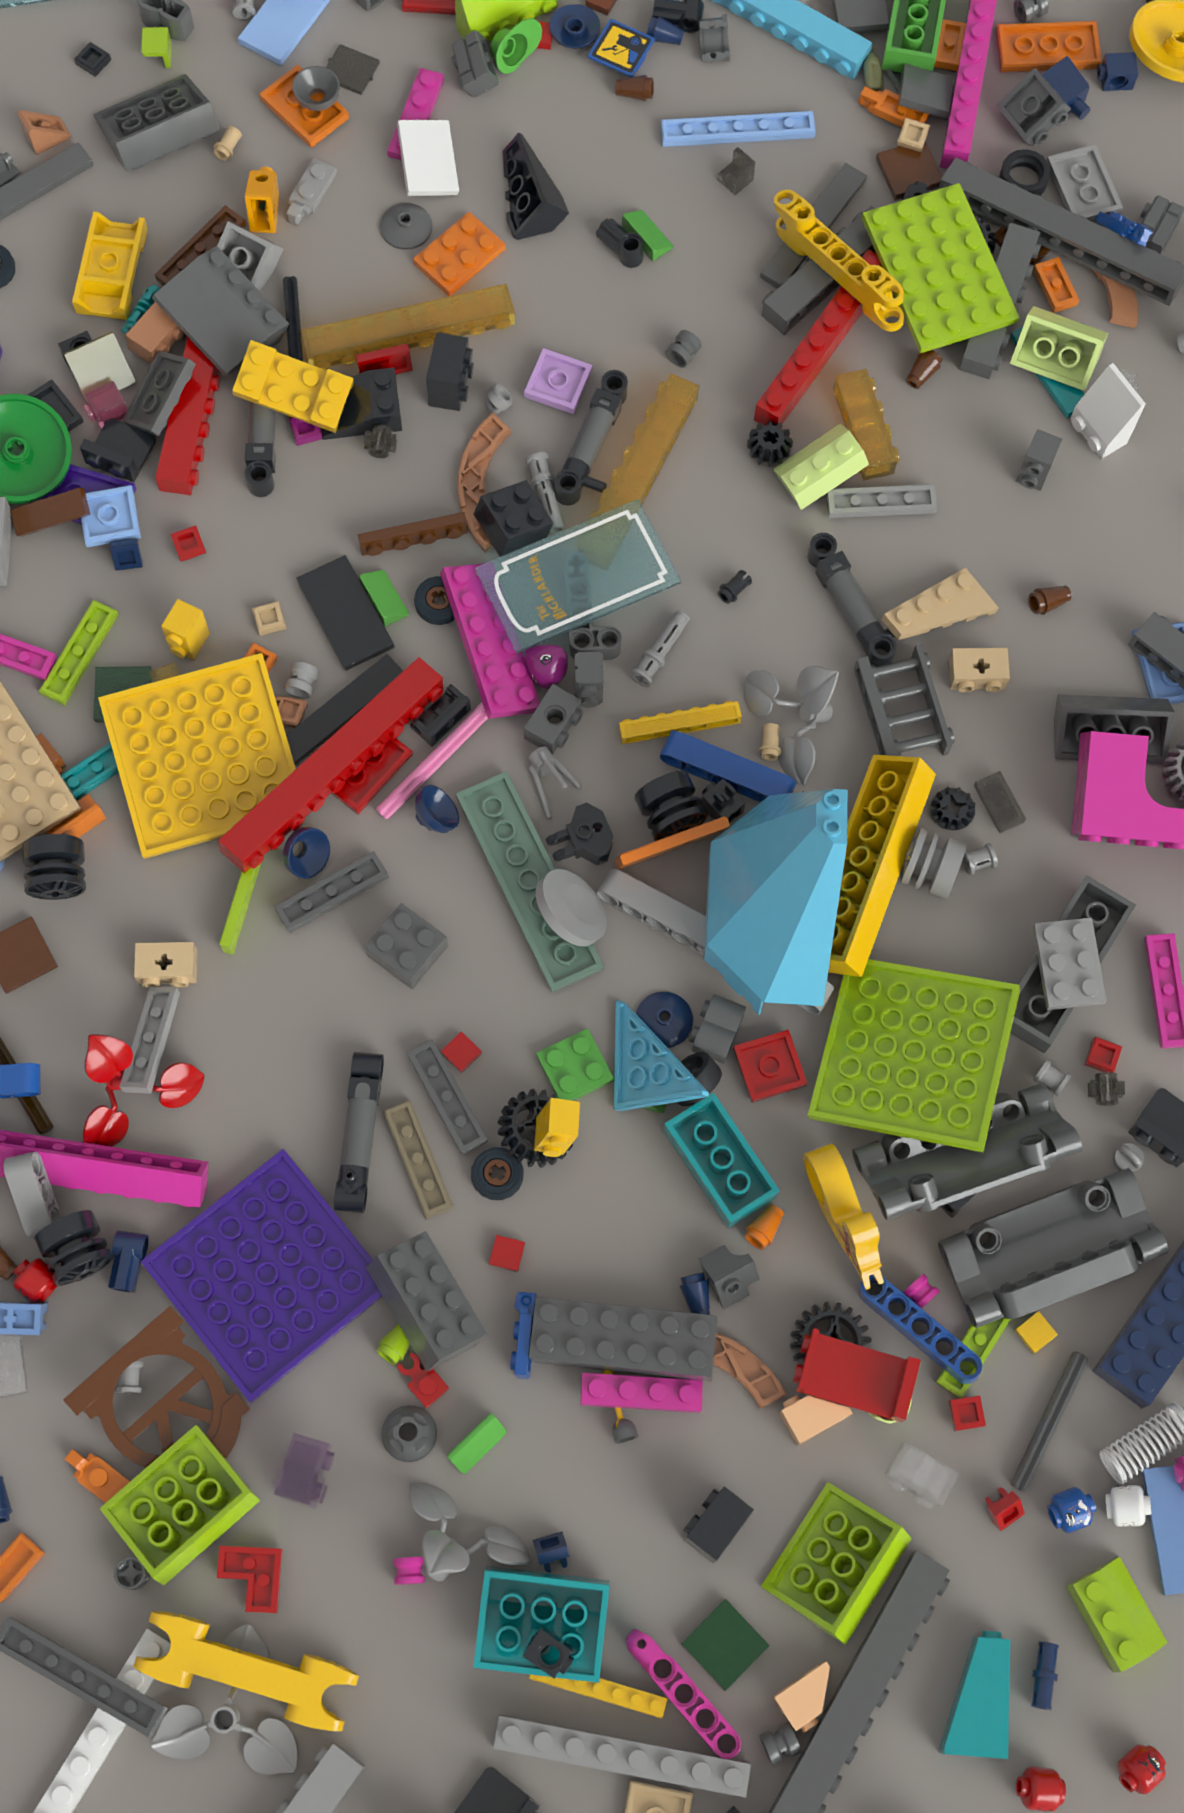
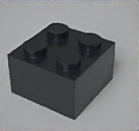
M436 332L426 376L429 406L460 411L462 401H467L469 386H466L467 379L472 378L474 363H472L473 349L469 348L468 337Z
M527 480L482 495L473 514L499 557L544 542L553 525L552 519Z
M725 1486L720 1491L715 1488L712 1490L702 1504L706 1508L701 1517L695 1514L683 1529L687 1533L684 1541L712 1563L719 1559L754 1511L752 1507Z

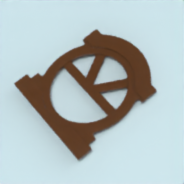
M171 1306L166 1308L63 1399L76 1415L84 1411L90 1419L99 1416L105 1433L115 1448L126 1458L144 1467V1469L160 1455L145 1452L136 1447L132 1441L156 1420L162 1454L174 1443L167 1410L209 1423L210 1427L205 1435L225 1458H227L237 1440L241 1426V1417L250 1410L235 1391L231 1394L226 1393L217 1371L204 1356L182 1343V1339L186 1335L179 1326L184 1321ZM160 1354L178 1357L195 1367L191 1373L122 1433L114 1415L113 1394L120 1376L132 1363L146 1356ZM201 1379H204L211 1391L213 1408L208 1410L180 1401L179 1399Z

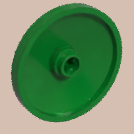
M24 394L0 395V497H6L8 503L24 504L40 500L51 494L62 483L68 473L72 459V445L68 429L60 415L45 402Z

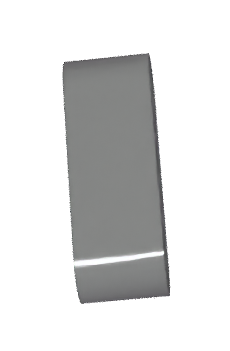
M38 1152L7 1157L4 1161V1174L24 1231L28 1237L33 1238L45 1226L62 1218L43 1161Z

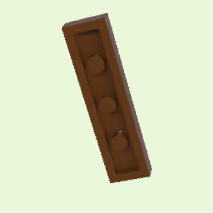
M225 205L155 273L156 280L163 286L167 284L198 256L218 245L228 221L244 228L246 226L245 219Z
M465 512L361 533L358 534L362 556H376L383 551L392 549L404 550L416 544L428 545L439 539H456L463 534H468Z

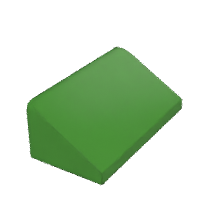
M643 210L622 215V226L629 233H636L642 238L643 251L652 261L673 249L670 241Z
M385 570L359 575V580L385 627L409 616L408 610Z
M489 1413L448 1454V1459L462 1474H466L506 1435L507 1431L492 1413Z

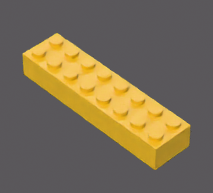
M873 755L847 823V847L829 973L858 977L863 975L936 776L933 770L920 757Z

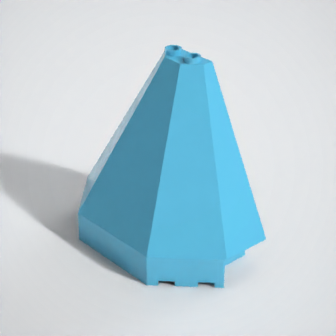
M828 789L770 795L711 841L708 857L704 960L724 977V981L739 996L742 995L753 1006L752 1009L758 1015L761 1014L763 1002L823 1006L847 847L848 790Z

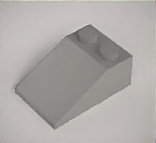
M229 221L217 245L259 291L263 289L273 274L284 248Z

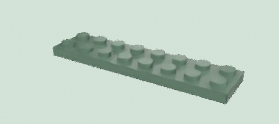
M507 771L455 793L457 801L551 993L603 970L604 966L593 944L582 947L567 942L551 929L539 910L536 901V886L539 880L550 871L555 870V867Z

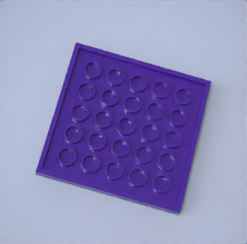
M284 1149L140 1261L250 1403L254 1402L383 1297L366 1269L373 1259Z

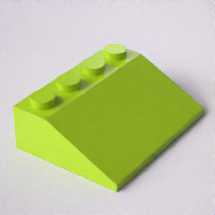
M455 0L456 28L463 38L474 30L478 31L489 43L499 30L504 28L512 29L524 19H535L544 13L553 11L554 8L558 7V0Z
M195 1425L99 1509L152 1578L164 1586L252 1509L260 1499L198 1425Z
M827 1482L761 1587L815 1626L846 1645L912 1538L902 1526Z

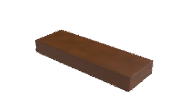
M76 488L10 510L16 535L19 537L91 515L84 488Z

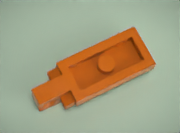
M864 87L859 96L858 104L867 108L874 115L901 128L905 118L926 123L930 115L898 105L899 95L887 89L876 92Z
M72 1449L65 1458L68 1463L77 1469L73 1476L78 1479V1482L104 1503L130 1482V1480L107 1462L92 1453L85 1458Z

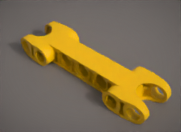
M786 189L778 192L774 196V208L781 216L776 221L777 235L798 255L809 256L862 304L864 314L876 325L889 332L900 329L904 323V314L899 307L904 299V290L901 284L881 266L868 264L815 217L814 208L803 197L792 190ZM784 198L792 200L788 204L779 203ZM783 224L786 225V230L781 228ZM892 291L898 293L899 296L893 299ZM892 316L897 317L899 319L895 323H888L885 321L887 318Z
M151 1611L148 1621L169 1635L171 1641L170 1650L165 1656L159 1658L136 1656L133 1667L158 1681L182 1688H190L194 1674L288 1703L284 1718L291 1722L321 1730H343L345 1720L337 1717L325 1708L322 1702V1695L329 1686L334 1684L356 1686L359 1679V1674L332 1660L306 1653L303 1654L300 1667H295L206 1639L210 1624L183 1614Z

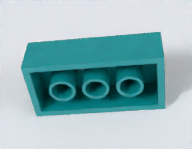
M714 1092L709 1097L702 1099L664 1123L663 1132L728 1229L777 1198L780 1192L779 1188Z

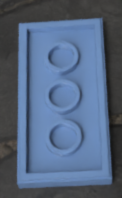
M1173 1466L1147 1468L1141 1472L1145 1496H1150L1151 1515H1149L1162 1595L1184 1593V1491L1181 1489L1180 1483H1177L1175 1480Z

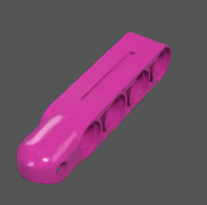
M633 1629L625 1638L627 1649L716 1755L724 1759L735 1757L741 1748V1740L735 1730L671 1656L666 1655L649 1635ZM640 1639L645 1641L643 1649L637 1646V1642ZM659 1659H665L671 1665L670 1674L665 1678L657 1677L653 1670L655 1662ZM680 1684H687L692 1690V1696L686 1703H680L675 1698V1689ZM701 1709H708L713 1715L711 1725L706 1728L698 1726L696 1722V1715ZM723 1734H730L734 1739V1747L728 1753L721 1752L717 1746L718 1739Z

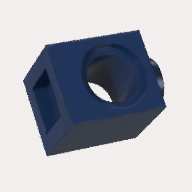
M1135 52L1105 54L1102 64L1098 65L1097 79L1101 81L1103 91L1133 90L1139 74Z

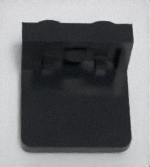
M110 418L106 421L95 443L84 439L80 450L85 463L89 466L111 473L118 478L135 482L156 443V439L151 433Z
M1160 1088L1128 1133L1139 1144L1149 1147L1163 1161L1174 1165L1176 1168L1184 1162V1102L1166 1089Z
M488 1767L455 1813H537L536 1811L540 1804L494 1767Z

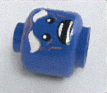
M1072 1487L1054 1494L1051 1497V1504L1047 1506L1051 1522L1056 1529L1061 1528L1062 1531L1071 1533L1091 1525L1093 1521L1092 1513L1096 1511V1506L1089 1493L1085 1495L1081 1489Z

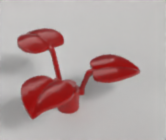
M92 1034L88 1036V1049L84 1067L87 1076L92 1081L106 1084L105 1091L109 1095L111 1108L100 1105L92 1110L84 1124L83 1142L112 1147L125 1137L129 1128L127 1115L122 1111H116L118 1105L113 1091L121 1089L120 1084L124 1070L132 1064L133 1052L126 1042L108 1035ZM185 1062L174 1063L161 1074V1086L153 1085L152 1090L160 1092L159 1102L164 1107L179 1108L188 1104L197 1096L204 1083V1073L192 1064Z

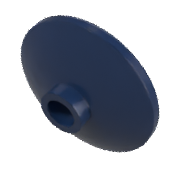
M569 4L559 8L553 14L550 20V32L555 41L562 46L575 49L583 48L593 43L598 37L600 20L597 14L589 7L580 4Z
M671 992L653 993L640 1003L636 1012L639 1018L667 1048L679 1045L691 1032L693 1025L691 1008L677 994ZM661 1013H667L669 1014L670 1019L668 1021H662L659 1018V1015Z

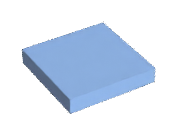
M132 485L86 493L91 515L83 517L81 520L87 547L109 544L113 541L141 538Z

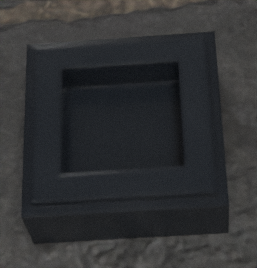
M89 42L74 60L77 66L96 77L111 61V56L100 47Z

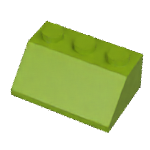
M1120 1556L1066 1585L1068 1592L1113 1672H1123L1168 1643Z

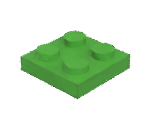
M588 1028L536 1053V1057L555 1094L557 1093L558 1099L574 1101L614 1081V1077Z

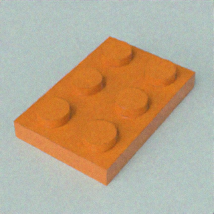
M297 64L262 91L259 96L260 100L312 148L349 119V112L337 101L329 108L319 111L302 107L296 101L292 86L295 76L303 70ZM315 92L310 98L313 101H321L325 95L321 92Z
M469 211L413 258V265L450 297L506 249V246L498 236Z

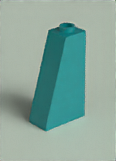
M982 1631V1637L973 1638L940 1744L941 1754L1008 1759L1010 1639H1002L1001 1632Z

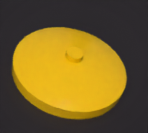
M1151 1L1138 10L1130 25L1129 39L1133 51L1140 61L1153 72L1167 79L1184 83V1Z

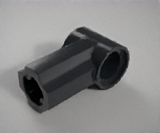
M655 0L652 16L656 18L660 16L670 23L678 25L680 29L685 30L684 32L695 33L699 31V20L703 16L704 3L701 0H683V2Z
M606 218L600 223L596 231V237L620 256L621 263L628 268L639 266L644 258L642 238L636 233H629L613 218Z

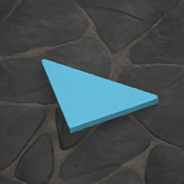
M616 1001L614 1110L626 1111L709 1097V1092L626 1002Z

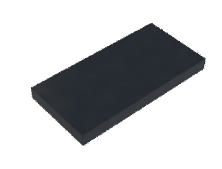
M346 555L296 578L345 671L395 648L391 637Z

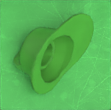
M524 19L512 29L504 28L499 30L493 37L490 51L492 57L496 60L498 69L502 73L509 74L514 72L539 45L542 37V28L536 19Z

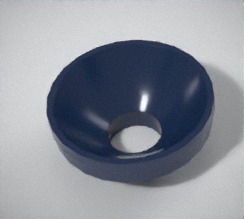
M426 785L417 793L415 817L421 826H425L429 831L448 833L458 826L459 813L457 808L442 789L434 785Z
M313 827L297 829L287 839L283 849V861L287 870L293 875L304 879L311 878L320 873L330 855L328 837L323 831ZM301 841L303 844L302 851L299 855L294 856L293 847L297 842Z

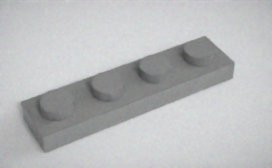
M935 484L832 489L826 494L829 518L935 514L938 509Z
M149 987L131 1047L133 1061L124 1070L120 1088L124 1093L151 1094L180 996L177 987Z

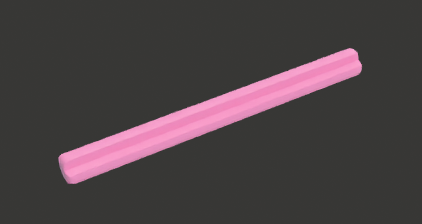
M482 702L376 808L381 817L384 819L390 818L488 719Z

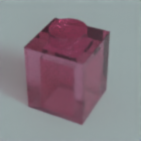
M114 381L84 394L88 405L84 406L85 411L91 421L96 419L100 429L103 428L106 421L110 418L118 421L123 419L128 410Z

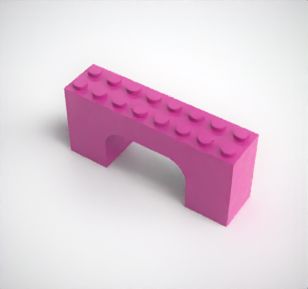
M1095 731L1080 733L1071 834L1079 835L1078 840L1101 842V837H1107V843L1130 845V840H1135L1136 846L1158 847V843L1163 842V848L1184 849V809L1170 808L1158 804L1151 798L1145 786L1149 736Z

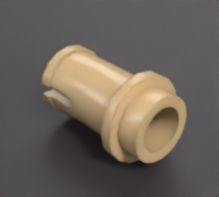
M228 126L221 140L214 144V155L223 161L230 159L233 156L234 147L242 137L241 132L233 126Z
M767 723L763 725V740L759 753L764 760H777L781 754V749L779 748L781 727L778 724Z

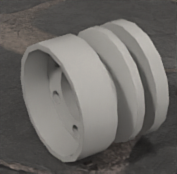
M921 828L918 835L911 841L902 866L901 883L908 885L912 874L918 876L914 886L916 889L921 887L925 879L931 880L929 894L947 900L961 866L967 844L949 838L944 847L939 848L937 847L939 834L934 832L931 842L928 844L924 842L928 830Z

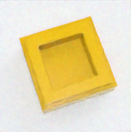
M1039 1311L1014 1330L1033 1354L1058 1335Z

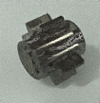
M375 425L372 427V432L365 431L364 448L369 449L368 453L372 457L387 458L389 451L394 453L396 451V434H392V429L388 426Z
M1116 1073L1095 1074V1080H1090V1083H1088V1097H1095L1097 1105L1118 1104V1098H1122V1095H1125V1081H1118Z

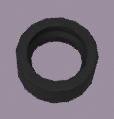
M1022 149L1010 153L1005 158L999 178L1016 184L1032 194L1041 196L1046 189L1051 171L1049 163L1044 156L1033 150ZM1015 167H1028L1037 173L1039 181L1031 185L1019 184L1013 180L1009 173Z
M706 1052L694 1053L680 1061L709 1094L721 1080V1068ZM703 1098L676 1103L681 1106H690L701 1101Z

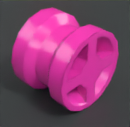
M922 1274L903 1294L922 1309L940 1290L937 1287H932L928 1283V1277Z
M423 1557L393 1559V1566L397 1568L394 1585L425 1583V1576L421 1574V1567L424 1564Z

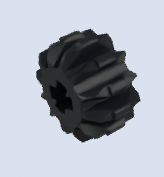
M771 420L767 422V426L759 422L757 428L750 431L749 440H747V447L750 449L749 455L751 458H758V465L764 461L767 462L769 468L772 466L773 461L777 464L783 463V459L790 456V448L793 445L789 429L782 430L781 422L774 426Z

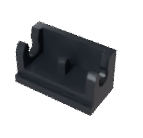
M450 684L445 693L418 719L414 718L411 721L410 728L433 747L471 710L470 699Z

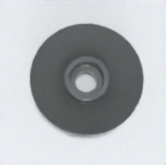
M401 203L392 206L384 213L380 222V230L384 240L391 246L404 250L414 249L424 244L430 237L432 221L427 211L419 205Z

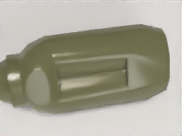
M871 48V52L863 63L865 87L877 92L883 89L882 67L880 60L873 52V48Z

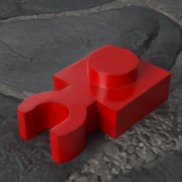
M411 1352L409 1356L414 1361L413 1368L405 1369L400 1363L397 1367L402 1375L413 1379L407 1384V1387L424 1407L428 1409L450 1388L434 1369L428 1372L425 1369L422 1370L418 1356Z

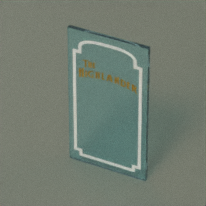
M638 499L475 568L476 575L479 577L516 653L681 583L680 576H678Z

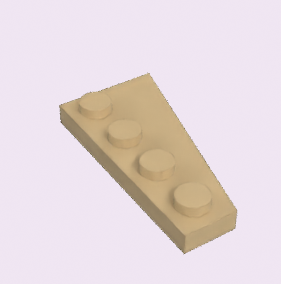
M965 567L888 611L881 620L897 640L927 633L930 629L941 626L945 628L962 620L967 622L975 620L977 616L984 614L987 616L996 614L999 607Z

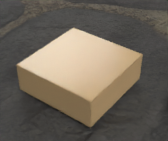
M905 118L897 145L922 152L930 125Z
M279 601L252 608L260 636L286 629Z

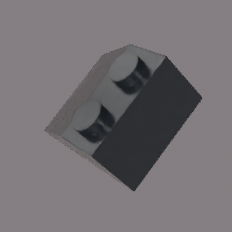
M395 367L368 370L352 376L351 378H354V383L345 402L336 433L321 428L323 440L403 431Z

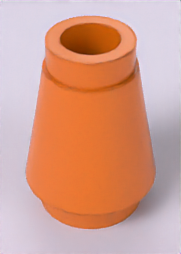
M770 1204L768 1208L746 1227L745 1239L752 1246L760 1250L770 1246L784 1216V1212L779 1207Z

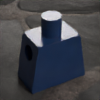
M1066 56L1042 75L1070 106L1071 110L1067 114L1072 112L1079 120H1082L1091 109L1084 102L1090 87L1071 59Z

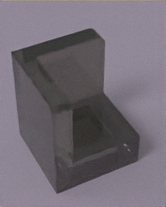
M737 147L733 151L732 162L718 173L717 180L730 192L737 195L753 181L756 162Z

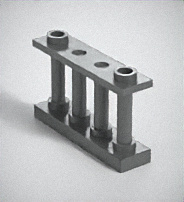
M921 644L915 645L912 659L877 667L874 664L870 665L868 656L860 657L856 660L854 672L880 755L901 756L902 752L937 744L940 745L942 754L947 755L954 743L953 731L951 727L947 728L929 671L931 667L930 658L927 652H923ZM916 669L920 681L919 684L884 692L882 689L878 690L876 684L878 677ZM924 694L928 708L892 717L889 714H885L883 707L885 702ZM932 719L935 734L900 742L893 739L891 733L893 727Z

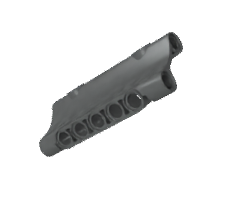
M1040 1083L1018 1091L1019 1100H1016L1008 1093L996 1094L984 1152L926 1141L921 1143V1140L885 1134L881 1144L879 1141H874L852 1149V1154L856 1167L869 1185L884 1218L889 1220L914 1210L928 1212L941 1205L1032 1173L1044 1171L1051 1167L1053 1161L1082 1151V1142L1079 1134L1057 1111L1047 1085ZM1011 1104L1009 1112L1003 1114L1004 1108ZM903 1142L902 1148L894 1152V1147Z
M1129 1168L1095 1181H1082L1081 1183L974 1223L968 1230L938 1241L941 1257L957 1286L968 1317L975 1328L997 1321L1002 1317L1014 1319L1131 1274L1138 1270V1264L1168 1253L1166 1239L1151 1221L1136 1177ZM1096 1190V1198L1089 1202V1194L1091 1191ZM984 1232H989L987 1242L980 1244V1236Z

